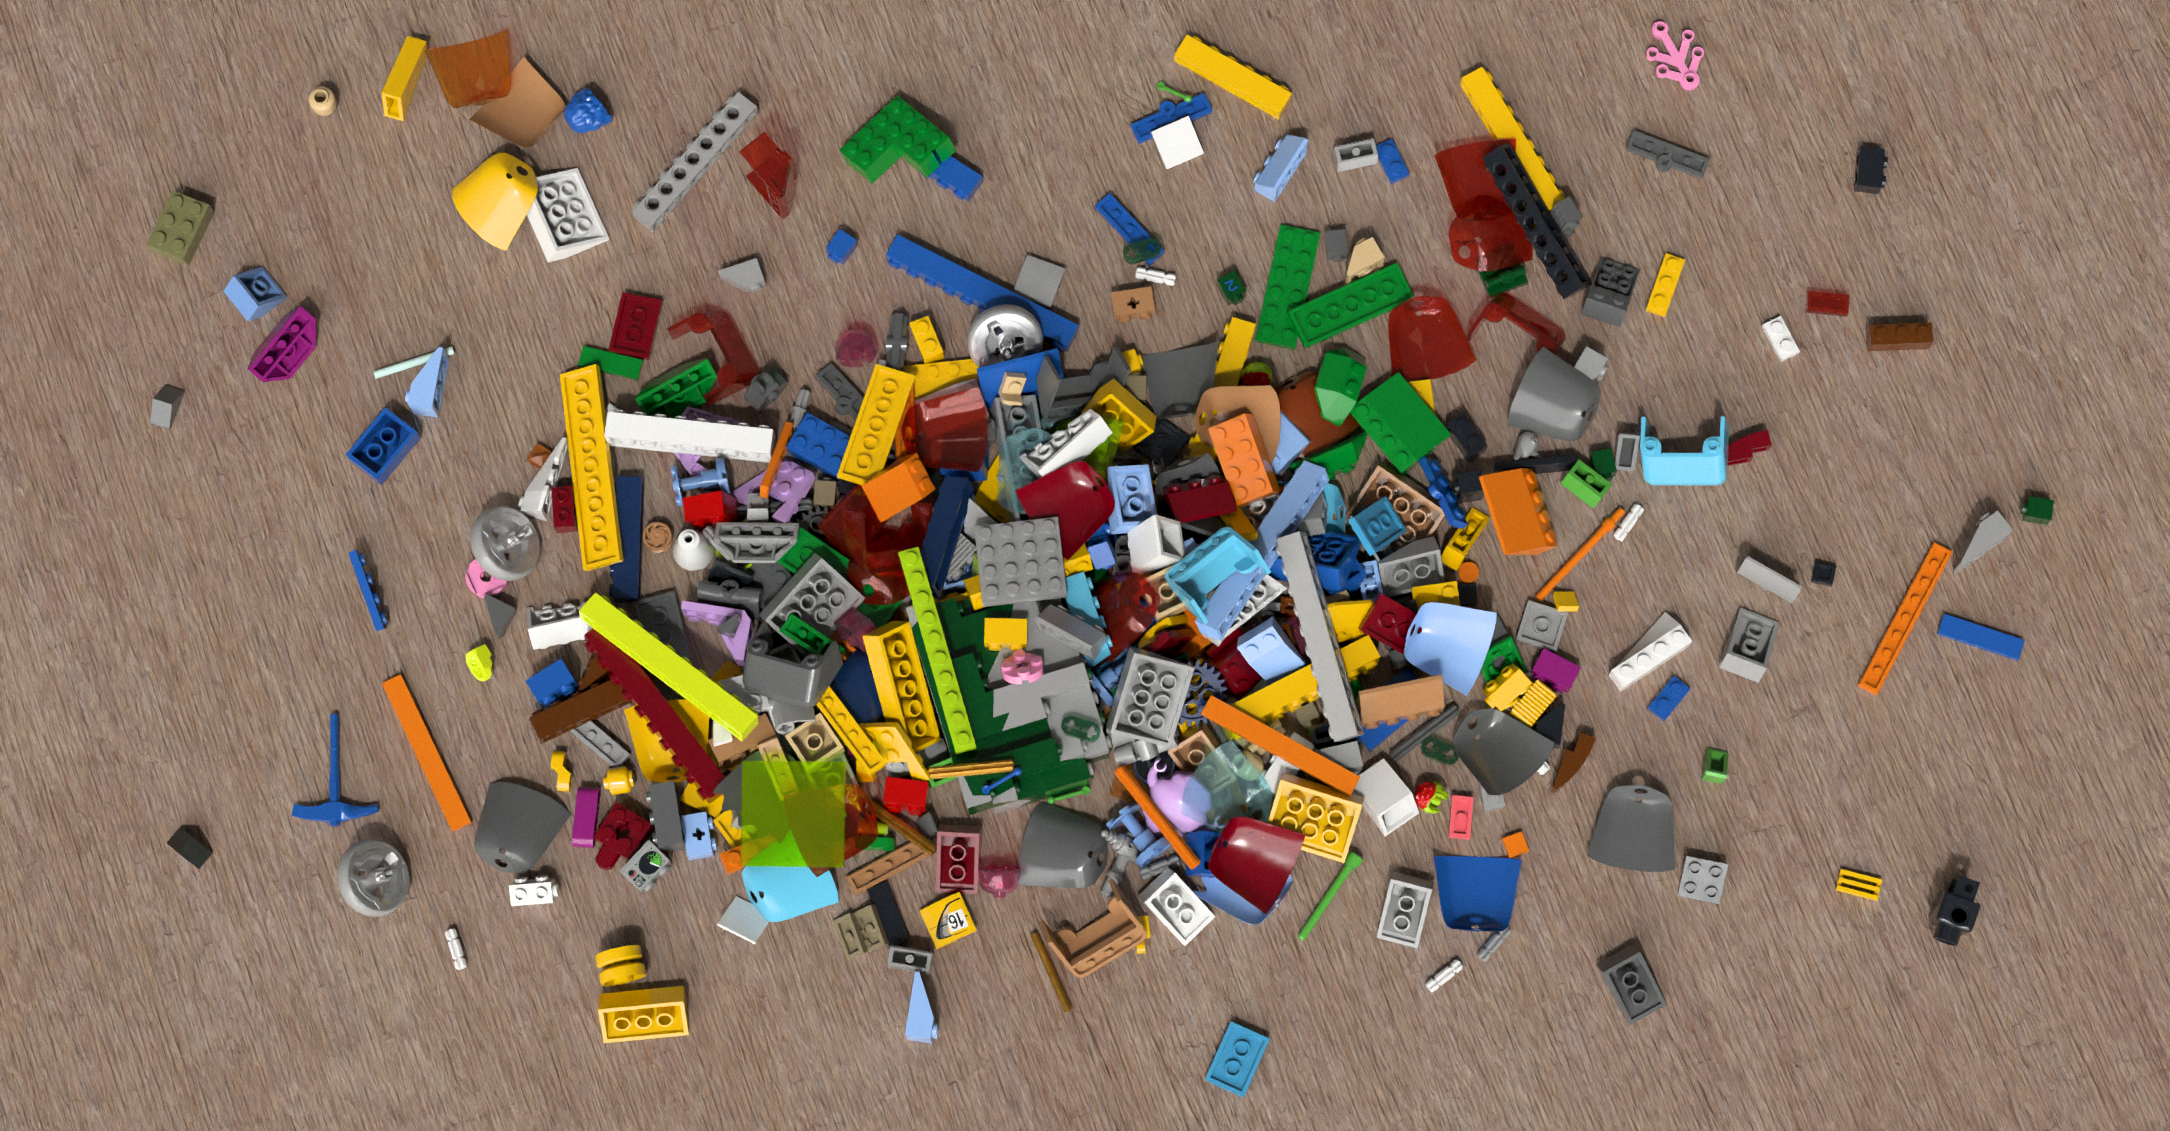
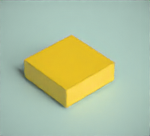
M1554 591L1553 600L1557 611H1578L1579 604L1574 592Z

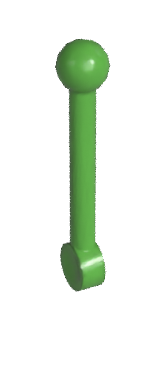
M1164 82L1157 83L1158 90H1166L1183 98L1185 102H1191V95H1184L1165 86Z
M1084 786L1079 791L1057 797L1050 796L1047 801L1049 804H1054L1055 801L1076 795H1088L1090 788Z

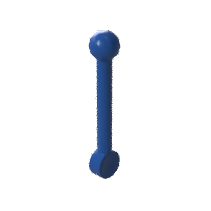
M1016 767L1013 772L989 786H983L982 792L989 794L992 788L1015 775H1020L1022 773L1021 768Z

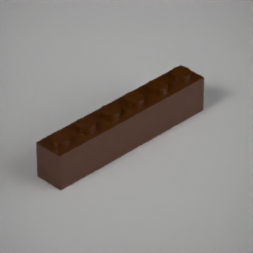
M640 666L651 680L647 669L643 666ZM609 678V681L603 684L600 682L593 684L589 687L590 690L582 693L579 691L572 694L570 699L564 702L562 700L554 702L546 710H536L529 717V721L539 743L543 744L632 702H627L621 694L623 690L619 685L615 686Z

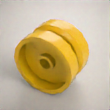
M640 945L617 947L595 955L596 966L600 969H605L599 974L601 986L625 984L647 976L645 965L637 962L643 957Z

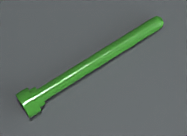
M1348 852L1345 866L1298 934L1300 940L1303 941L1307 938L1352 869L1359 868L1363 862V859L1355 853Z

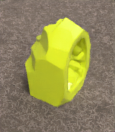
M486 644L465 654L466 663L476 679L483 682L490 679L493 674L491 668L493 662L490 658L492 654Z

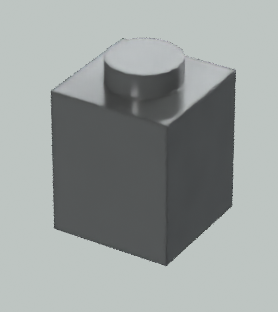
M1346 229L1325 231L1324 239L1327 261L1342 262L1344 259H1347Z

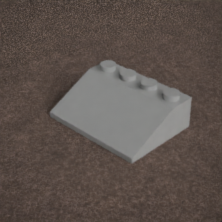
M814 553L762 610L759 616L806 657L811 655L809 651L780 632L789 616L793 614L827 638H830L861 604L865 597L824 559Z
M1130 647L1106 725L1109 732L1171 748L1194 667L1150 651Z

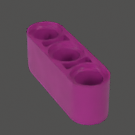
M578 787L572 847H595L596 840L593 837L597 832L600 788Z

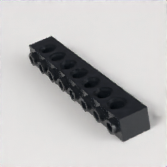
M1511 144L1501 145L1484 156L1482 159L1486 169L1491 173L1497 188L1504 195L1506 204L1515 214L1516 221L1522 226L1527 240L1536 250V255L1544 264L1548 276L1555 283L1557 292L1563 299H1566L1591 285L1589 278Z

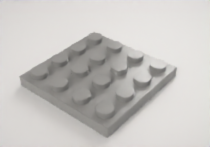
M1058 517L974 526L983 607L1067 598Z

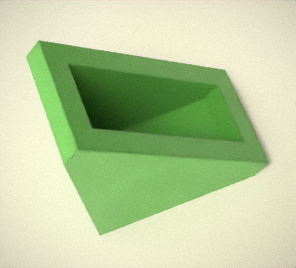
M1707 748L1701 780L1719 784L1726 780L1728 752Z

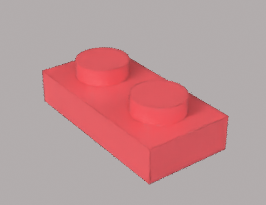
M1452 795L1448 838L1470 840L1473 797Z

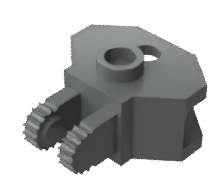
M771 368L766 372L764 371L761 375L757 374L751 380L750 388L745 393L744 399L749 401L760 412L779 397L788 382L774 368Z

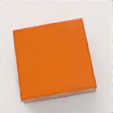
M1522 831L1501 839L1508 858H1514L1529 852Z

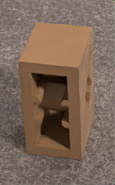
M1151 286L1111 292L1114 321L1126 323L1135 318L1147 320L1155 316ZM1131 303L1135 304V309H1132V307L1130 306Z

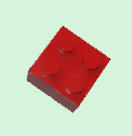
M722 490L682 498L685 522L701 532L707 526L716 527L717 522H739L736 498Z
M886 777L883 796L885 809L896 814H900L901 811H908L909 815L922 816V813L926 814L930 794L929 783L926 781Z

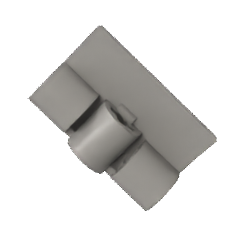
M1749 556L1745 557L1737 571L1738 574L1758 584L1763 591H1770L1791 604L1802 589V586Z
M767 697L777 733H790L795 728L794 722H816L813 707L805 708Z
M1108 729L1106 730L1115 748L1113 751L1114 757L1119 767L1139 760L1146 761L1152 759L1161 752L1179 746L1176 732L1170 748L1113 734Z

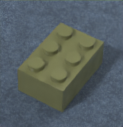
M172 190L146 245L156 254L189 266L212 219L213 209L209 204Z

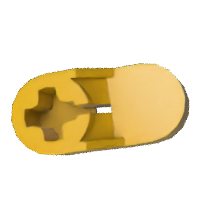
M553 750L550 765L551 769L558 773L557 791L570 792L573 777L572 773L565 769L566 752Z

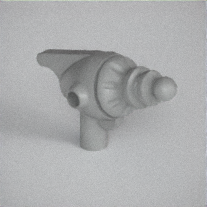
M1525 430L1519 436L1514 455L1515 460L1519 459L1520 456L1523 458L1530 456L1532 459L1542 458L1537 452L1539 450L1537 433Z
M1101 831V835L1105 837L1109 844H1112V848L1116 853L1136 864L1135 860L1138 857L1139 850L1132 842L1135 838L1130 832L1117 835V833H1112V831Z

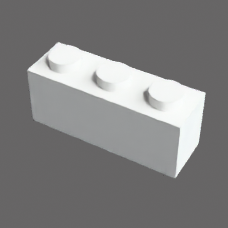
M1293 732L1291 736L1287 735L1290 739L1314 751L1315 746L1297 733ZM1273 755L1269 762L1272 764L1268 771L1264 769L1258 780L1261 781L1259 788L1275 798L1283 773L1297 776L1301 769Z

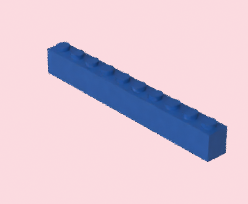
M898 234L886 253V260L891 267L895 269L901 268L913 278L919 277L927 285L941 288L942 292L948 296L953 297L955 295L961 298L960 300L964 304L969 306L973 304L979 307L978 309L981 312L1002 304L1016 305L1026 309L1038 320L1043 332V342L1045 340L1051 343V346L1054 349L1058 348V351L1065 350L1068 352L1079 332L1078 324Z

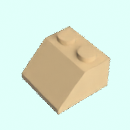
M1373 237L1369 239L1363 238L1354 246L1345 285L1383 268L1385 257Z

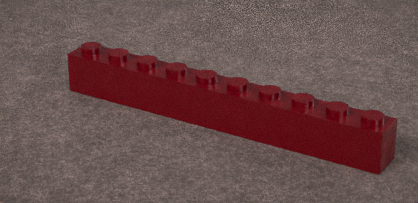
M595 629L584 634V646L590 653L594 652L599 666L602 669L606 668L610 673L608 676L615 686H620L623 690L621 694L627 702L631 701L635 706L633 709L640 719L643 717L646 720V727L652 735L656 733L660 739L658 742L663 750H668L672 754L671 759L676 767L679 768L681 766L685 771L684 777L690 784L694 783L698 788L696 792L703 801L706 799L710 804L723 794H715L713 791L725 779V776L640 665Z

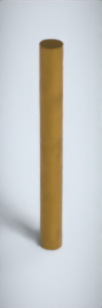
M1038 932L1031 934L1030 937L1064 1012L1071 1011L1070 1002Z

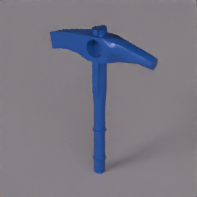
M330 714L329 802L311 807L294 804L292 816L310 821L329 822V826L338 827L340 822L365 817L379 812L378 804L354 806L340 802L339 715Z

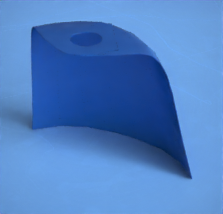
M1471 856L1433 857L1441 911L1447 927L1466 931H1504L1508 927L1514 906L1522 863L1521 859ZM1472 925H1477L1479 928H1471V927H1472Z

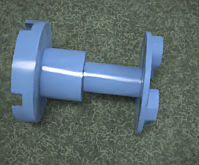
M724 457L715 458V469L701 471L700 476L680 479L677 465L670 466L672 478H675L672 479V484L677 494L676 502L678 507L683 506V491L704 487V491L720 489L731 495Z
M1126 640L1122 643V646L1128 653L1131 645ZM1125 661L1113 670L1109 667L1098 677L1090 670L1093 682L1091 684L1092 687L1109 707L1113 705L1114 701L1113 696L1110 694L1112 693L1110 688L1119 684Z
M1135 801L1130 806L1127 805L1119 811L1120 816L1111 819L1106 826L1109 830L1115 829L1122 823L1135 838L1132 842L1141 852L1135 862L1140 868H1143L1151 863L1152 859L1159 857L1171 844L1165 837L1157 840L1149 829L1144 830L1133 816L1141 808L1137 801Z

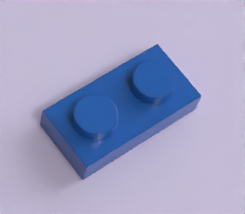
M1392 139L1376 146L1378 160L1390 184L1409 177V172Z
M1673 676L1647 709L1664 722L1691 688Z

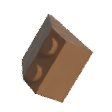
M1203 721L1199 723L1198 727L1195 725L1177 736L1179 746L1167 750L1182 772L1192 771L1210 788L1211 795L1238 779L1216 738Z

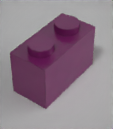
M1544 648L1530 674L1534 676L1535 680L1539 679L1542 683L1547 682L1552 685V689L1555 691L1568 693L1581 667Z

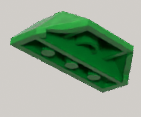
M1346 347L1324 354L1314 387L1317 402L1321 409V417L1338 427L1343 424L1356 404L1367 369L1363 357Z
M707 358L687 362L648 383L635 397V400L641 411L647 414L646 416L663 414L667 418L675 419L676 416L682 415L687 406L696 408L707 402L717 375Z
M1366 431L1290 464L1291 473L1294 474L1304 460L1325 468L1329 482L1334 480L1335 476L1343 473V475L1351 473L1355 470L1354 467L1357 466L1367 439Z

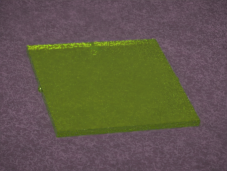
M742 761V811L740 812L742 816L741 866L844 867L845 817L847 816L845 812L846 762Z

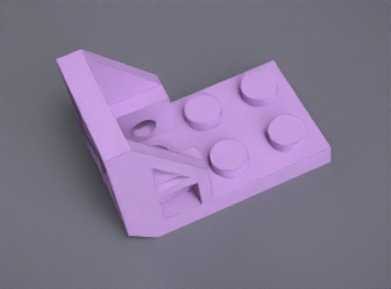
M682 601L681 610L685 618L691 622L699 623L700 620L708 621L710 625L721 626L735 614L740 616L741 623L735 637L732 639L722 634L721 636L737 665L744 668L747 647L753 638L755 629L747 613L740 609Z

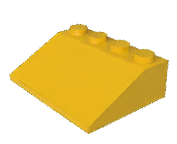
M1283 773L1268 824L1305 834L1301 850L1345 863L1364 797L1354 794L1348 796L1335 788Z

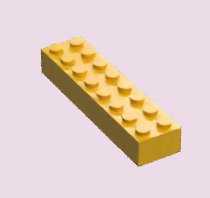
M1369 635L1340 649L1349 682L1357 680L1356 676L1362 673L1368 675L1373 672L1381 657ZM1312 664L1230 706L1263 724L1269 720H1272V722L1276 719L1280 720L1284 717V713L1288 711L1293 713L1301 708V704L1307 701L1309 703L1315 702L1320 699L1317 693V679L1311 672ZM1222 727L1229 741L1242 739L1239 735Z

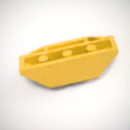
M1372 600L1327 604L1338 642L1357 641L1367 635L1358 628L1372 606Z

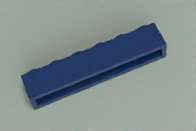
M944 477L943 483L939 488L937 502H935L932 518L928 522L926 536L922 541L920 554L932 595L936 598L941 596L967 514L969 498H972L975 489L968 478Z
M617 477L614 487L624 561L610 565V576H613V584L609 585V596H613L612 598L615 603H634V601L640 600L644 481L642 477Z

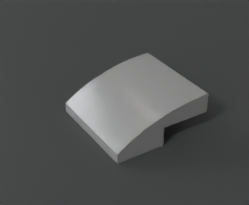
M1027 255L1013 292L1030 301L1052 308L1066 268Z

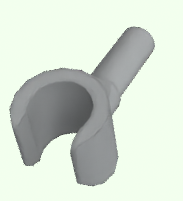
M1160 458V465H1155L1154 460H1152L1153 471L1158 475L1165 469L1163 458Z

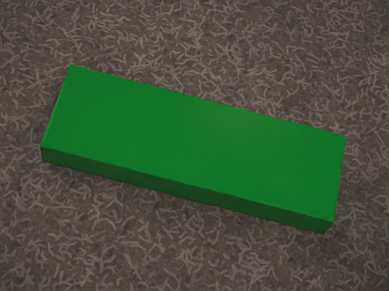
M583 346L578 366L584 368L597 364L600 366V372L638 381L644 361Z

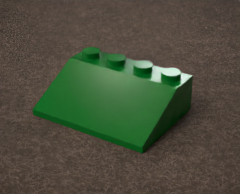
M1399 372L1362 398L1350 411V414L1403 475H1406L1424 456L1427 457L1452 435Z

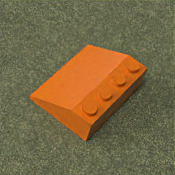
M1520 468L1479 477L1504 555H1539L1557 547L1556 535L1552 530L1549 521L1550 517L1545 509L1543 495L1539 491L1537 477L1533 469Z

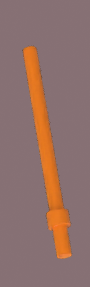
M1619 507L1610 518H1606L1601 523V527L1535 595L1536 599L1541 602L1607 532L1612 531L1616 526L1615 523L1625 514L1622 508Z

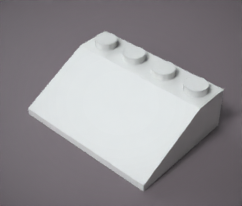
M578 168L536 177L538 190L527 216L548 262L568 258L609 240Z

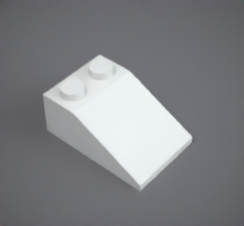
M1168 867L1137 896L1184 946L1215 918L1212 912L1179 876Z

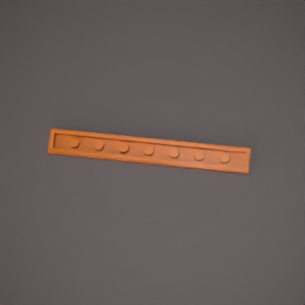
M1936 542L1932 544L1858 684L1859 687L1874 695L1878 694L1953 551Z
M400 674L383 682L382 685L452 832L471 824V819L402 675Z
M1212 695L1200 714L1348 796H1351L1360 779V776Z

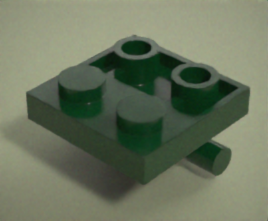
M1512 246L1475 259L1473 262L1489 299L1528 283L1525 277L1526 269L1524 266L1521 267Z

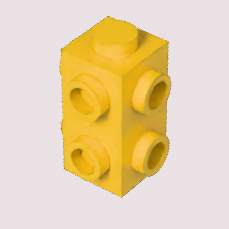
M1512 663L1503 668L1501 674L1495 680H1491L1486 684L1485 689L1482 691L1486 696L1484 701L1492 709L1496 707L1502 711L1510 707L1516 697L1524 694L1532 682Z

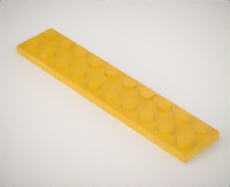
M597 364L560 374L582 565L585 571L624 561L610 446L604 436L606 414L600 366Z

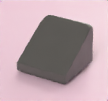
M735 614L717 628L718 633L733 639L741 623L740 616Z
M928 812L917 820V825L922 835L928 839L937 835L938 829L931 813Z

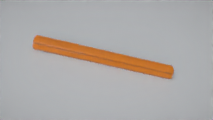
M1120 766L1114 772L1117 778L1188 867L1195 869L1200 864L1197 856L1126 767Z

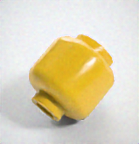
M626 766L608 769L607 776L603 777L604 788L609 789L612 795L629 793L632 787L635 786L633 771L629 770Z

